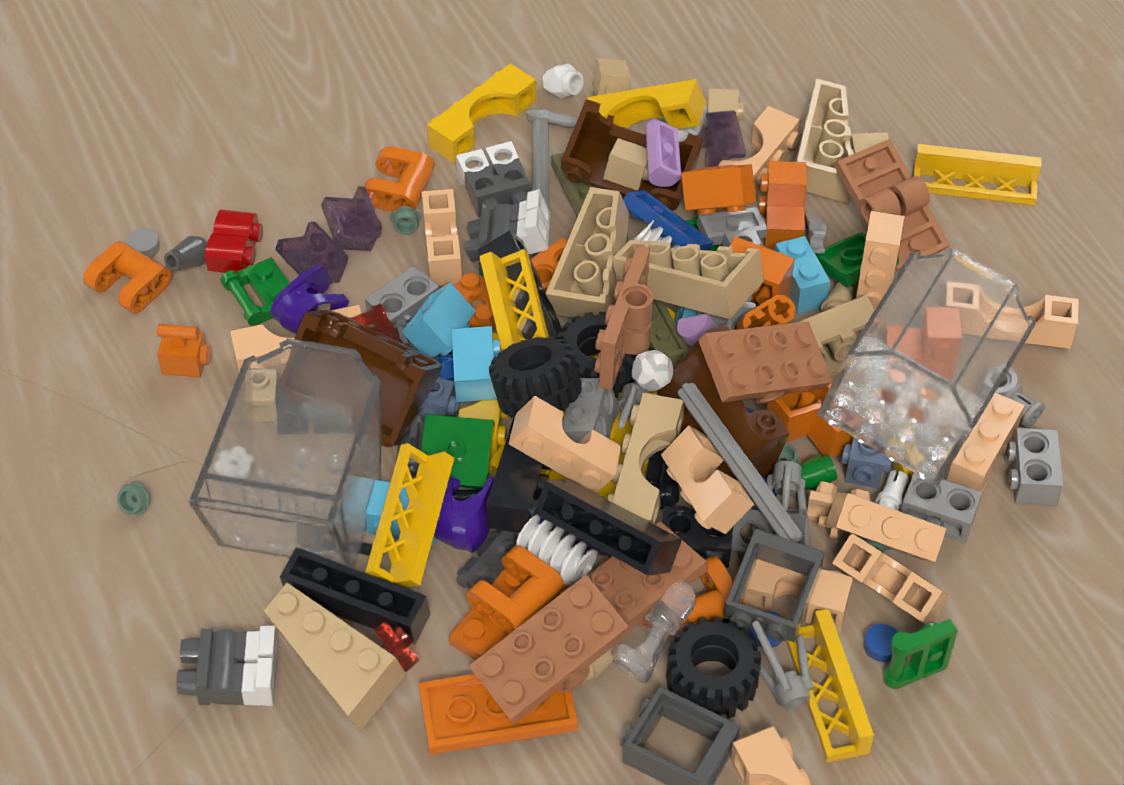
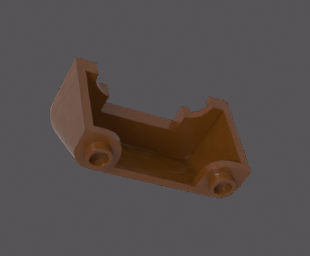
M586 99L562 156L561 171L564 173L565 178L571 182H582L600 189L619 191L621 196L625 197L627 193L637 190L603 179L609 155L618 138L647 148L646 135L614 125V116L608 115L606 119L599 112L601 104ZM688 133L685 141L679 142L681 172L696 168L703 141L702 137ZM682 176L681 180L667 187L655 186L650 181L643 180L638 191L645 190L670 210H676L684 195Z
M330 310L310 311L304 314L275 387L284 391V396L289 400L304 403V400L316 399L370 426L369 432L373 435L372 440L385 447H392V445L395 446L401 443L437 381L443 365L437 360L340 313Z
M727 324L711 328L705 333L729 331L730 329ZM697 341L673 367L674 371L671 382L659 389L657 395L680 399L678 390L682 388V385L694 383L760 476L767 478L768 475L772 474L774 465L777 463L790 433L781 418L772 411L758 410L749 413L742 400L722 403L700 343ZM684 405V420L680 434L688 426L705 434ZM725 461L715 469V471L719 470L738 481Z

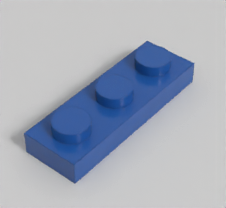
M641 190L626 194L624 203L631 210L632 216L648 224L654 220L652 224L654 229L660 226L663 228L661 237L664 238L670 235L672 242L682 247L687 246V244L700 245V250L710 251L714 243L712 240L648 192Z

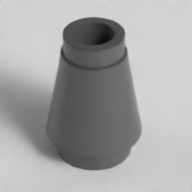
M186 237L165 254V265L172 271L203 265L206 262L204 256L207 242L201 237Z

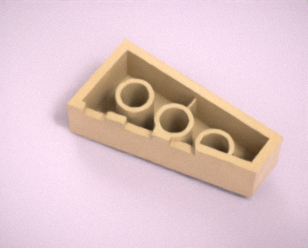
M817 78L809 100L795 162H806L807 193L848 203L850 194L834 167L838 160L854 154L850 144L851 127H848L849 111L846 86Z
M590 187L545 293L557 315L572 318L578 315L585 317V313L592 312L593 315H599V312H607L609 305L615 306L614 294L617 280L612 258L626 244L629 211L619 191Z
M629 240L612 258L618 283L619 280L624 281L623 270L627 257L633 258L637 245L650 247L647 287L652 290L655 300L731 319L764 282L760 249L748 248L746 253H734L732 247L719 246L717 251L700 250V245L696 244L671 248L670 243Z
M867 295L799 321H809L830 376L874 366L882 323Z
M288 583L285 584L264 609L265 614L358 731L361 732L406 675L396 657Z

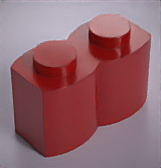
M223 209L218 211L213 232L208 239L204 257L208 271L225 273L234 270L238 272L254 265L256 256L255 245L256 242H261L263 236V225L258 222L257 213Z

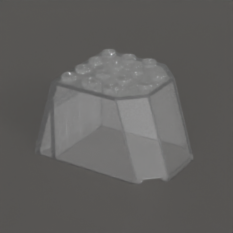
M954 248L945 249L942 254L922 256L920 252L910 253L847 353L816 415L826 420L830 425L838 427L855 437L859 442L887 456L891 461L897 462L916 473L920 478L938 486L1036 325L1033 317L1027 316L1019 299L1021 291L1018 285Z
M288 338L279 343L280 348L257 359L254 355L244 359L190 496L189 505L218 546L290 558L295 548L298 547L354 568L367 530L365 512L375 480L381 481V381L376 375H372L362 362L361 355L356 349Z

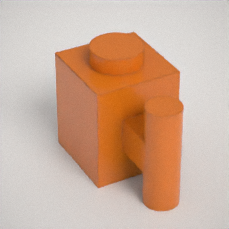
M158 324L157 337H162L157 355L162 374L201 378L204 365H209L211 359V347L206 345L204 332L199 331V327Z

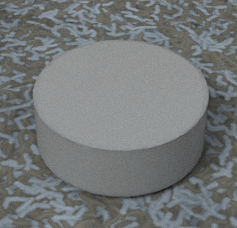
M137 229L127 238V245L148 257L154 256L159 251L158 235L151 229Z

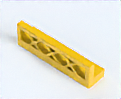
M918 144L913 177H920V175L933 176L937 181L933 183L925 182L929 193L1035 205L1041 158ZM954 179H963L968 184H966L965 186H957L951 181ZM985 182L994 183L998 188L995 190L986 189L982 184ZM1013 187H1030L1029 194L1019 193Z
M523 249L503 258H499L492 252L479 256L501 349H507L508 346L526 340L523 338L522 329L528 319L536 323L537 330L533 338L549 337L528 252ZM521 262L522 271L515 282L509 279L506 267ZM521 289L528 292L530 298L524 311L517 309L514 302Z
M409 443L400 446L366 567V573L404 588L421 585L454 457L446 452L428 456ZM410 458L419 463L417 474L414 478L411 477L408 468ZM402 488L406 489L409 498L408 507L404 510L399 499ZM396 519L401 532L399 540L394 542L390 527L392 521ZM385 552H388L392 563L390 572L380 568L381 559Z
M830 610L815 611L813 625L800 627L797 637L800 635L804 638L814 637L817 648L812 655L807 653L809 670L813 665L826 672L828 676L823 686L813 682L815 688L808 691L811 698L806 702L826 762L870 754L874 733ZM785 640L797 676H801L796 640L795 642ZM823 697L838 705L839 711L834 718L819 710L818 704ZM836 729L849 737L851 745L833 749L829 736Z

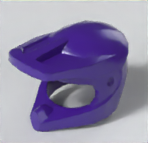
M318 264L299 275L281 290L274 298L270 311L271 316L283 328L297 334L305 312L316 311L319 305L329 303L330 311L348 307L349 300L344 294H324L330 286V278L327 269L323 265Z
M449 476L434 538L455 549L474 553L483 545L490 531V528H487L486 504L494 477L490 476L484 487L477 495L472 494L468 499L459 501L454 499V492L459 489L460 480Z

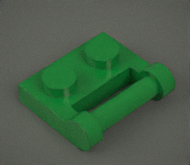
M272 257L238 272L234 270L227 271L220 278V282L225 290L231 291L245 312L244 318L250 326H257L273 319L270 311L272 302L276 295L290 284ZM244 285H250L263 306L260 307L253 303L243 288Z
M948 619L938 624L937 622L928 623L913 634L907 632H897L894 634L891 641L893 653L890 665L884 671V684L891 689H898L947 669L958 632L952 620ZM912 654L910 664L905 666L907 656Z

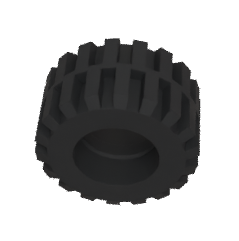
M592 312L585 313V317L578 315L572 318V323L567 322L563 326V332L558 334L557 340L562 339L572 347L580 378H599L600 373L595 372L597 358L589 356L601 352V350H596V341L600 329L606 330L607 325H605L607 312H599V315H593ZM625 353L612 389L616 398H618L619 393H622V389L626 384L636 383L632 378V366L638 354Z
M536 337L508 346L507 349L500 351L498 356L491 361V366H489V373L499 408H501L505 415L509 414V417L514 419L516 413L534 396L559 410H564L569 407L570 403L577 400V395L581 394L582 383L570 344H566V341L562 339L556 340L555 337Z
M714 617V622H708L707 618H702L698 620V625H694L692 622L685 625L684 632L679 630L674 635V642H671L669 646L666 674L668 691L719 716L726 714L728 719L736 716V709L743 712L748 707V702L753 701L756 695L761 668V652L758 651V643L755 638L749 639L750 632L745 628L737 629L738 623L729 621L726 624L722 623V618ZM706 661H715L730 668L731 672L723 676H709L700 672L695 666Z

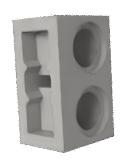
M412 266L365 299L367 320L384 335L388 336L387 331L392 330L393 322L396 319L405 318L407 322H410L427 298L439 290L440 287L417 267Z
M580 378L582 391L581 394L577 395V400L570 403L566 409L562 423L563 430L576 443L584 438L592 429L609 439L618 408L613 390L599 388V378Z
M1017 428L1014 440L1008 441L1006 449L1007 462H1012L1013 468L1009 471L1008 486L1009 489L1014 490L1015 503L1057 506L1063 489L1058 430Z
M915 470L904 497L901 512L947 528L944 537L966 544L977 514L982 492L972 489L967 485H959L940 479L933 474H925Z

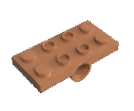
M891 139L836 162L834 167L867 227L871 211L904 216L898 251L899 264L895 267V273L941 253L950 246L928 207L930 194L927 185L919 176L911 177Z
M637 245L633 258L627 257L623 270V277L625 279L624 281L619 280L615 289V306L609 305L606 313L605 325H607L606 330L600 329L596 350H601V352H599L595 363V372L600 373L599 388L613 389L625 353L632 355L641 354L649 348L654 299L652 290L647 287L650 247Z
M809 321L705 333L698 339L722 403L755 398L757 404H764L777 400L787 393L826 388L833 383Z
M661 521L655 524L656 526L664 529L665 531L677 536ZM682 540L670 573L648 576L612 556L587 576L629 625L630 629L637 624L643 629H649L664 617L668 609L667 601L707 572L708 565L705 559Z
M585 575L474 661L469 667L510 721L516 724L556 691L559 690L562 693H566L581 685L589 674L590 669L588 666L628 636L632 630L590 578Z

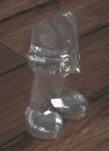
M684 581L673 583L655 606L651 608L653 611L644 617L652 624L645 639L635 648L622 643L613 647L610 652L614 657L612 662L633 679L647 684L653 674L654 667L661 655L667 637L675 635L679 627L684 628L685 620L695 607V593L692 587Z

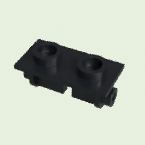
M658 451L649 458L646 472V480L654 482L650 484L659 489L660 509H664V506L675 507V503L679 501L678 483L666 471L668 466L661 456L663 451Z

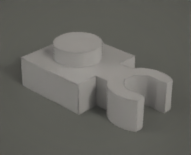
M804 212V236L815 254H824L823 241L826 240V224L822 222L817 212Z

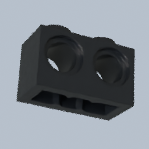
M664 506L663 524L703 559L716 555L724 567L729 568L733 527L726 534L712 527L706 529L694 517L695 509H689L685 506Z

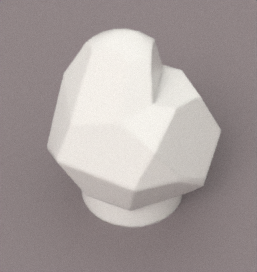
M570 64L557 65L547 70L542 78L543 88L560 99L579 94L584 83L582 74L577 72Z
M658 350L638 354L632 366V378L643 389H647L648 392L659 390L671 382L674 371L671 359Z

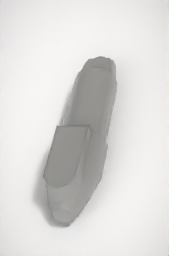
M541 108L527 109L526 112L529 122L544 118L548 123L574 128L578 118Z

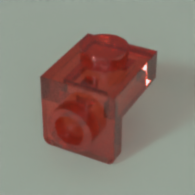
M384 621L374 630L384 643L381 647L396 657L405 673L420 660L410 648L414 641L400 626L394 631Z

